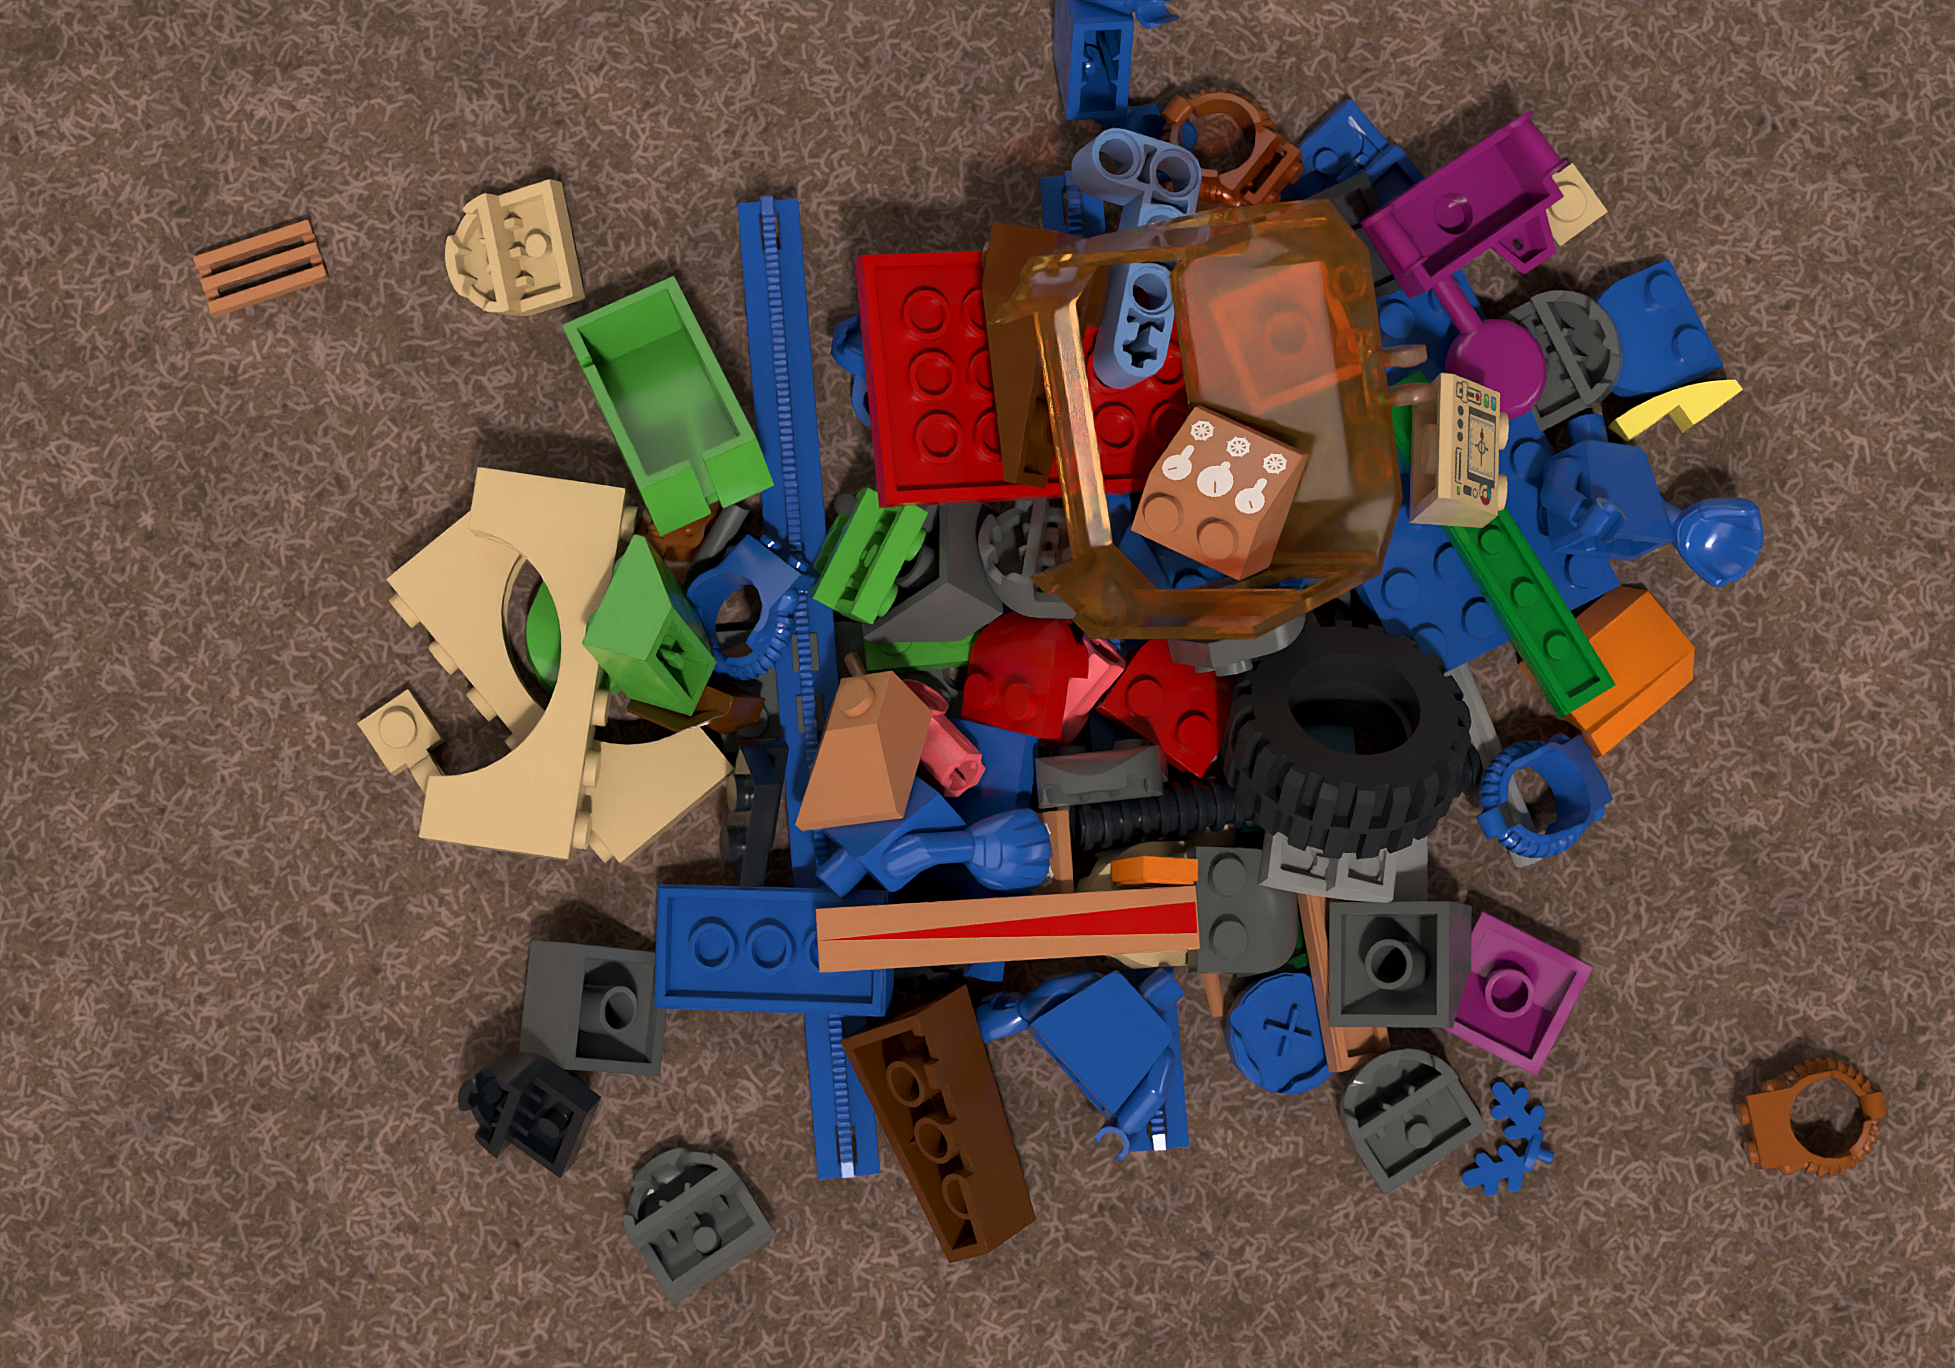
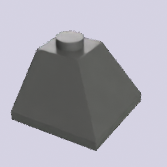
M1451 901L1330 902L1329 1027L1453 1028L1471 970L1472 906Z

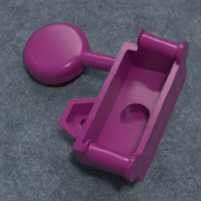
M1532 109L1485 136L1360 221V224L1408 299L1432 289L1460 334L1452 341L1446 356L1445 373L1458 375L1499 392L1500 412L1507 413L1509 421L1526 414L1541 398L1547 382L1545 356L1539 342L1525 327L1503 319H1486L1481 321L1452 273L1489 248L1493 249L1523 275L1557 253L1546 209L1564 197L1552 175L1568 162L1560 158L1530 119L1534 115ZM1514 240H1517L1520 243L1519 250L1514 248Z

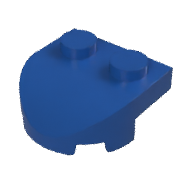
M1669 259L1617 281L1593 298L1610 314L1621 337L1623 366L1620 378L1612 392L1628 399V405L1638 406L1656 396L1695 382L1723 367Z

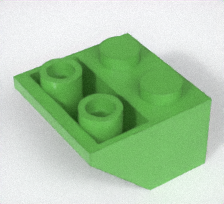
M634 534L625 554L617 560L614 566L612 581L599 608L591 614L587 622L586 635L582 644L629 699L692 716L717 661L696 608L686 597L687 590L648 540L643 536Z

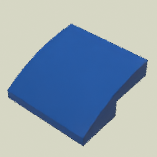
M1349 99L1344 100L1295 146L1301 151L1304 170L1294 184L1288 182L1280 192L1281 199L1279 204L1289 212L1300 201L1366 171L1382 207L1425 177L1399 145H1390L1355 102Z

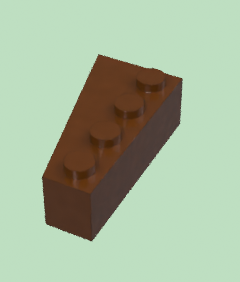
M966 984L893 1009V1016H879L840 1040L949 1263L988 1254L1036 1220Z

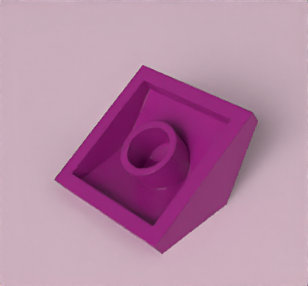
M1481 910L1471 927V970L1453 1028L1442 1029L1537 1076L1594 967Z

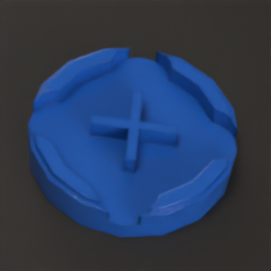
M1275 971L1256 977L1237 994L1227 1013L1224 1039L1231 1062L1246 1080L1269 1092L1296 1095L1318 1087L1334 1073L1328 1070L1312 977L1302 972Z

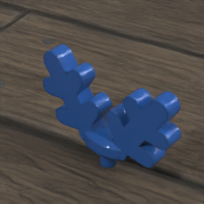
M1497 1082L1492 1087V1094L1500 1105L1492 1108L1491 1115L1497 1120L1511 1118L1515 1125L1505 1129V1137L1508 1140L1526 1138L1528 1144L1524 1156L1518 1157L1508 1145L1500 1146L1498 1155L1503 1161L1494 1163L1485 1153H1479L1476 1156L1475 1162L1479 1168L1466 1171L1462 1176V1181L1467 1187L1484 1184L1483 1191L1487 1196H1494L1497 1193L1499 1180L1508 1178L1507 1188L1511 1192H1518L1521 1189L1524 1172H1532L1535 1160L1538 1159L1551 1164L1555 1153L1540 1147L1544 1134L1538 1128L1545 1117V1109L1542 1106H1535L1529 1115L1524 1109L1529 1097V1091L1521 1087L1513 1094L1503 1082Z

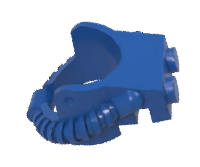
M762 533L760 537L747 534L737 546L728 547L723 562L699 575L687 590L686 597L696 608L717 661L711 676L719 682H724L729 678L732 680L754 679L759 677L760 674H766L768 668L772 669L776 666V660H781L783 657L782 652L787 649L793 635L795 620L790 617L799 606L798 592L802 590L808 593L816 580L807 573L810 566L793 554L786 557L779 551L782 545L765 533ZM744 585H754L758 589L762 609L760 620L746 641V644L753 652L739 658L727 657L719 651L720 645L716 638L715 623L718 611L733 592L743 588Z
M1559 733L1552 736L1546 742L1540 740L1522 741L1506 747L1493 758L1487 766L1485 774L1482 776V786L1479 788V795L1482 796L1479 799V805L1483 807V810L1475 816L1486 839L1497 837L1500 845L1506 846L1508 851L1522 857L1547 858L1566 851L1578 841L1586 828L1591 826L1593 822L1603 818L1605 814L1604 805L1612 801L1613 798L1609 792L1608 783L1601 776L1591 756V750L1584 742L1581 734L1569 738L1566 734ZM1532 768L1546 780L1552 789L1556 801L1557 821L1548 825L1545 834L1529 831L1520 823L1509 828L1498 805L1508 801V786L1516 769Z

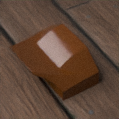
M710 676L692 716L630 699L627 711L677 733L704 726L721 734H729L758 722L766 698L725 681L719 682Z

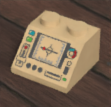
M1440 373L1412 402L1409 523L1483 528L1498 516V511L1504 509L1507 499V477L1505 473H1499V450H1504L1507 444L1509 420L1507 413L1500 412L1499 392L1455 374Z

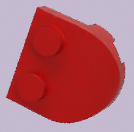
M1012 611L991 622L979 634L971 649L967 678L963 690L964 698L961 719L1038 738L1060 740L1069 677L1088 679L1089 674L1088 650L1085 645L1075 642L1069 627L1074 619L1035 618Z
M1161 634L1137 645L1123 658L1126 661L1125 670L1108 688L1095 710L1135 739L1150 740V745H1159L1167 757V762L1189 778L1201 779L1222 747L1236 679L1234 675L1216 676L1215 670L1195 673L1193 665L1172 662L1167 640Z

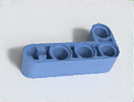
M1111 128L1103 131L1075 154L1072 161V176L1075 184L1082 192L1091 197L1123 206L1105 310L1098 328L1093 352V367L1097 377L1105 385L1113 389H1126L1154 375L1162 368L1166 359L1201 185V168L1196 157L1181 146L1126 129ZM1099 152L1108 154L1114 160L1116 175L1107 172L1102 167L1099 160ZM1156 169L1164 171L1171 178L1173 192L1165 190L1159 184L1156 177ZM1145 227L1153 229L1159 235L1161 251L1154 249L1147 242ZM1133 285L1143 288L1150 300L1149 310L1139 306L1135 301ZM1128 344L1127 352L1123 351V347ZM1132 360L1136 361L1135 366L1131 365Z

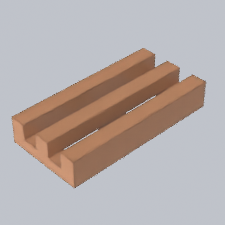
M308 219L193 257L196 269L201 276L200 282L203 291L206 293L209 301L207 303L210 313L214 317L330 280L312 224ZM300 239L304 241V246L216 275L213 274L212 268ZM310 259L312 265L310 269L222 298L218 289Z

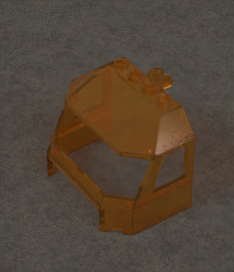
M1328 198L1217 207L1207 211L1082 239L1029 258L1018 276L1021 282L1007 303L999 306L988 325L1005 324L1030 314L1034 315L1072 558L1038 572L1029 578L1047 595L1055 592L1076 613L1073 621L1091 639L1254 640L1381 574L1403 500L1391 406L1420 404L1431 401L1432 398L1431 384L1412 382L1388 387L1385 367L1399 366L1406 368L1426 362V346L1415 344L1382 348L1369 249ZM1179 260L1170 273L1169 279L1189 412L1191 413L1196 406L1201 405L1309 454L1269 568L1239 581L1232 577H1226L1188 589H1157L1113 544L1076 309V301L1098 265ZM1326 578L1299 593L1293 589H1260L1288 579Z

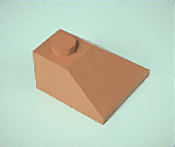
M893 671L841 678L823 728L795 823L801 831L904 818L933 711Z

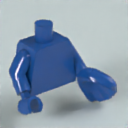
M1056 0L1053 56L1067 120L1093 119L1108 129H1126L1158 140L1161 139L1163 136L1161 134L1162 127L1166 123L1161 119L1160 114L1165 107L1154 104H1142L1134 107L1128 105L1134 32L1132 13L1135 11L1136 17L1143 27L1153 29L1179 19L1178 15L1171 14L1165 7L1164 3L1172 0ZM1186 120L1180 127L1184 137L1182 147L1193 154L1195 145L1198 142L1197 129L1191 122ZM1156 169L1158 182H1171V178L1164 171Z
M1587 414L1569 421L1567 426L1572 447L1550 457L1542 467L1544 482L1540 493V500L1547 511L1551 552L1632 561L1672 542L1686 564L1701 579L1717 588L1724 586L1728 582L1739 580L1758 559V552L1763 544L1764 530L1760 509L1754 501L1737 497L1708 498L1701 500L1699 503L1696 502L1684 510L1665 500L1658 489L1646 453L1637 446L1610 443L1604 418L1600 414Z
M917 770L904 818L821 829L839 849L816 871L815 875L837 897L843 899L866 874L887 891L895 892L921 871L932 866L963 862L977 882L987 889L1004 897L1029 896L1047 876L1050 867L1049 860L1052 857V848L1048 830L1045 824L1038 819L1033 809L1018 808L997 813L968 826L940 793L924 782V775L922 773L919 774Z
M1158 967L1136 988L1117 970L1105 976L1102 972L1092 968L1051 975L1028 993L1014 990L1001 991L987 995L972 1005L984 1044L1029 1029L1028 1033L1107 1119L1096 1133L1095 1143L1098 1145L1105 1134L1109 1132L1115 1133L1122 1138L1124 1147L1115 1157L1116 1160H1122L1128 1155L1136 1144L1138 1133L1146 1127L1166 1101L1176 1064L1174 1052L1169 1044L1176 1035L1160 1016L1182 998L1184 992L1174 978L1161 967Z

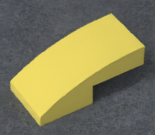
M1736 380L1709 381L1674 389L1632 408L1615 419L1606 427V430L1616 444L1625 445L1669 414L1681 432L1684 433L1743 389Z

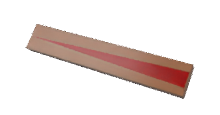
M1196 886L816 909L819 973L1200 949Z

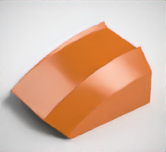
M1619 586L1605 593L1575 618L1616 684L1611 689L1564 716L1575 731L1581 734L1584 742L1591 750V755L1595 759L1607 753L1693 680L1695 646L1648 590ZM1521 661L1518 666L1533 684H1537L1524 661Z

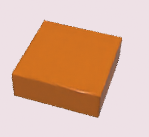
M1143 855L1114 860L1111 864V883H1116V886L1164 888L1194 885V882L1198 881V859Z

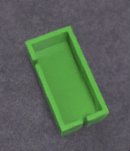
M674 276L562 325L587 384L660 537L712 514L708 506L711 503L719 500L722 507L725 508L774 486L757 438Z

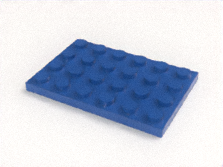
M1462 268L1452 273L1453 277L1481 321L1486 320L1487 318ZM1401 289L1391 295L1384 294L1361 305V310L1353 312L1371 370L1266 411L1281 441L1309 454L1300 479L1317 513L1324 515L1338 534L1353 566L1347 573L1373 625L1385 627V634L1397 639L1402 634L1417 642L1419 646L1418 651L1424 655L1431 652L1443 663L1446 673L1511 640L1440 525L1409 523L1410 477L1366 405L1369 399L1419 370L1423 372L1427 381L1431 384L1440 373H1445V359L1450 345L1460 334L1432 289L1411 299H1408ZM1530 409L1526 414L1509 421L1507 444L1504 450H1499V473H1505L1507 477V499L1505 506L1571 611L1621 585L1606 558L1551 552L1546 507L1541 503L1540 493L1544 482L1542 467L1545 461L1554 456L1555 453L1544 431L1540 432L1533 412Z

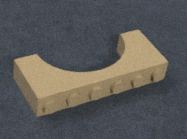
M482 467L477 468L468 529L477 537L496 541L515 550L526 558L543 578L553 598L559 618L561 631L560 669L552 698L545 713L527 738L512 752L499 761L474 772L452 776L429 775L419 838L575 862L577 849H587L591 833L592 813L583 812L586 787L596 788L598 784L602 752L592 750L596 725L606 726L611 690L602 689L604 669L583 646L582 641L586 635L587 622L591 614L599 608L612 581V572L617 560L623 554L624 542H631L638 527L639 506L630 505L631 496L626 488Z
M470 510L386 579L397 592L389 599V602L411 628L421 621L435 640L427 646L429 651L450 675L458 668L463 672L474 686L466 693L467 697L489 722L497 715L513 733L504 740L513 751L527 738L545 713V709L528 690L519 673L513 657L508 631V614L512 591L527 559L504 544L475 536L468 529ZM701 727L678 732L664 739L643 744L625 745L594 740L592 750L601 751L602 758L597 787H586L583 812L592 813L591 833L588 844L605 863L614 856L620 864L625 866L726 783L729 776L734 774V767Z

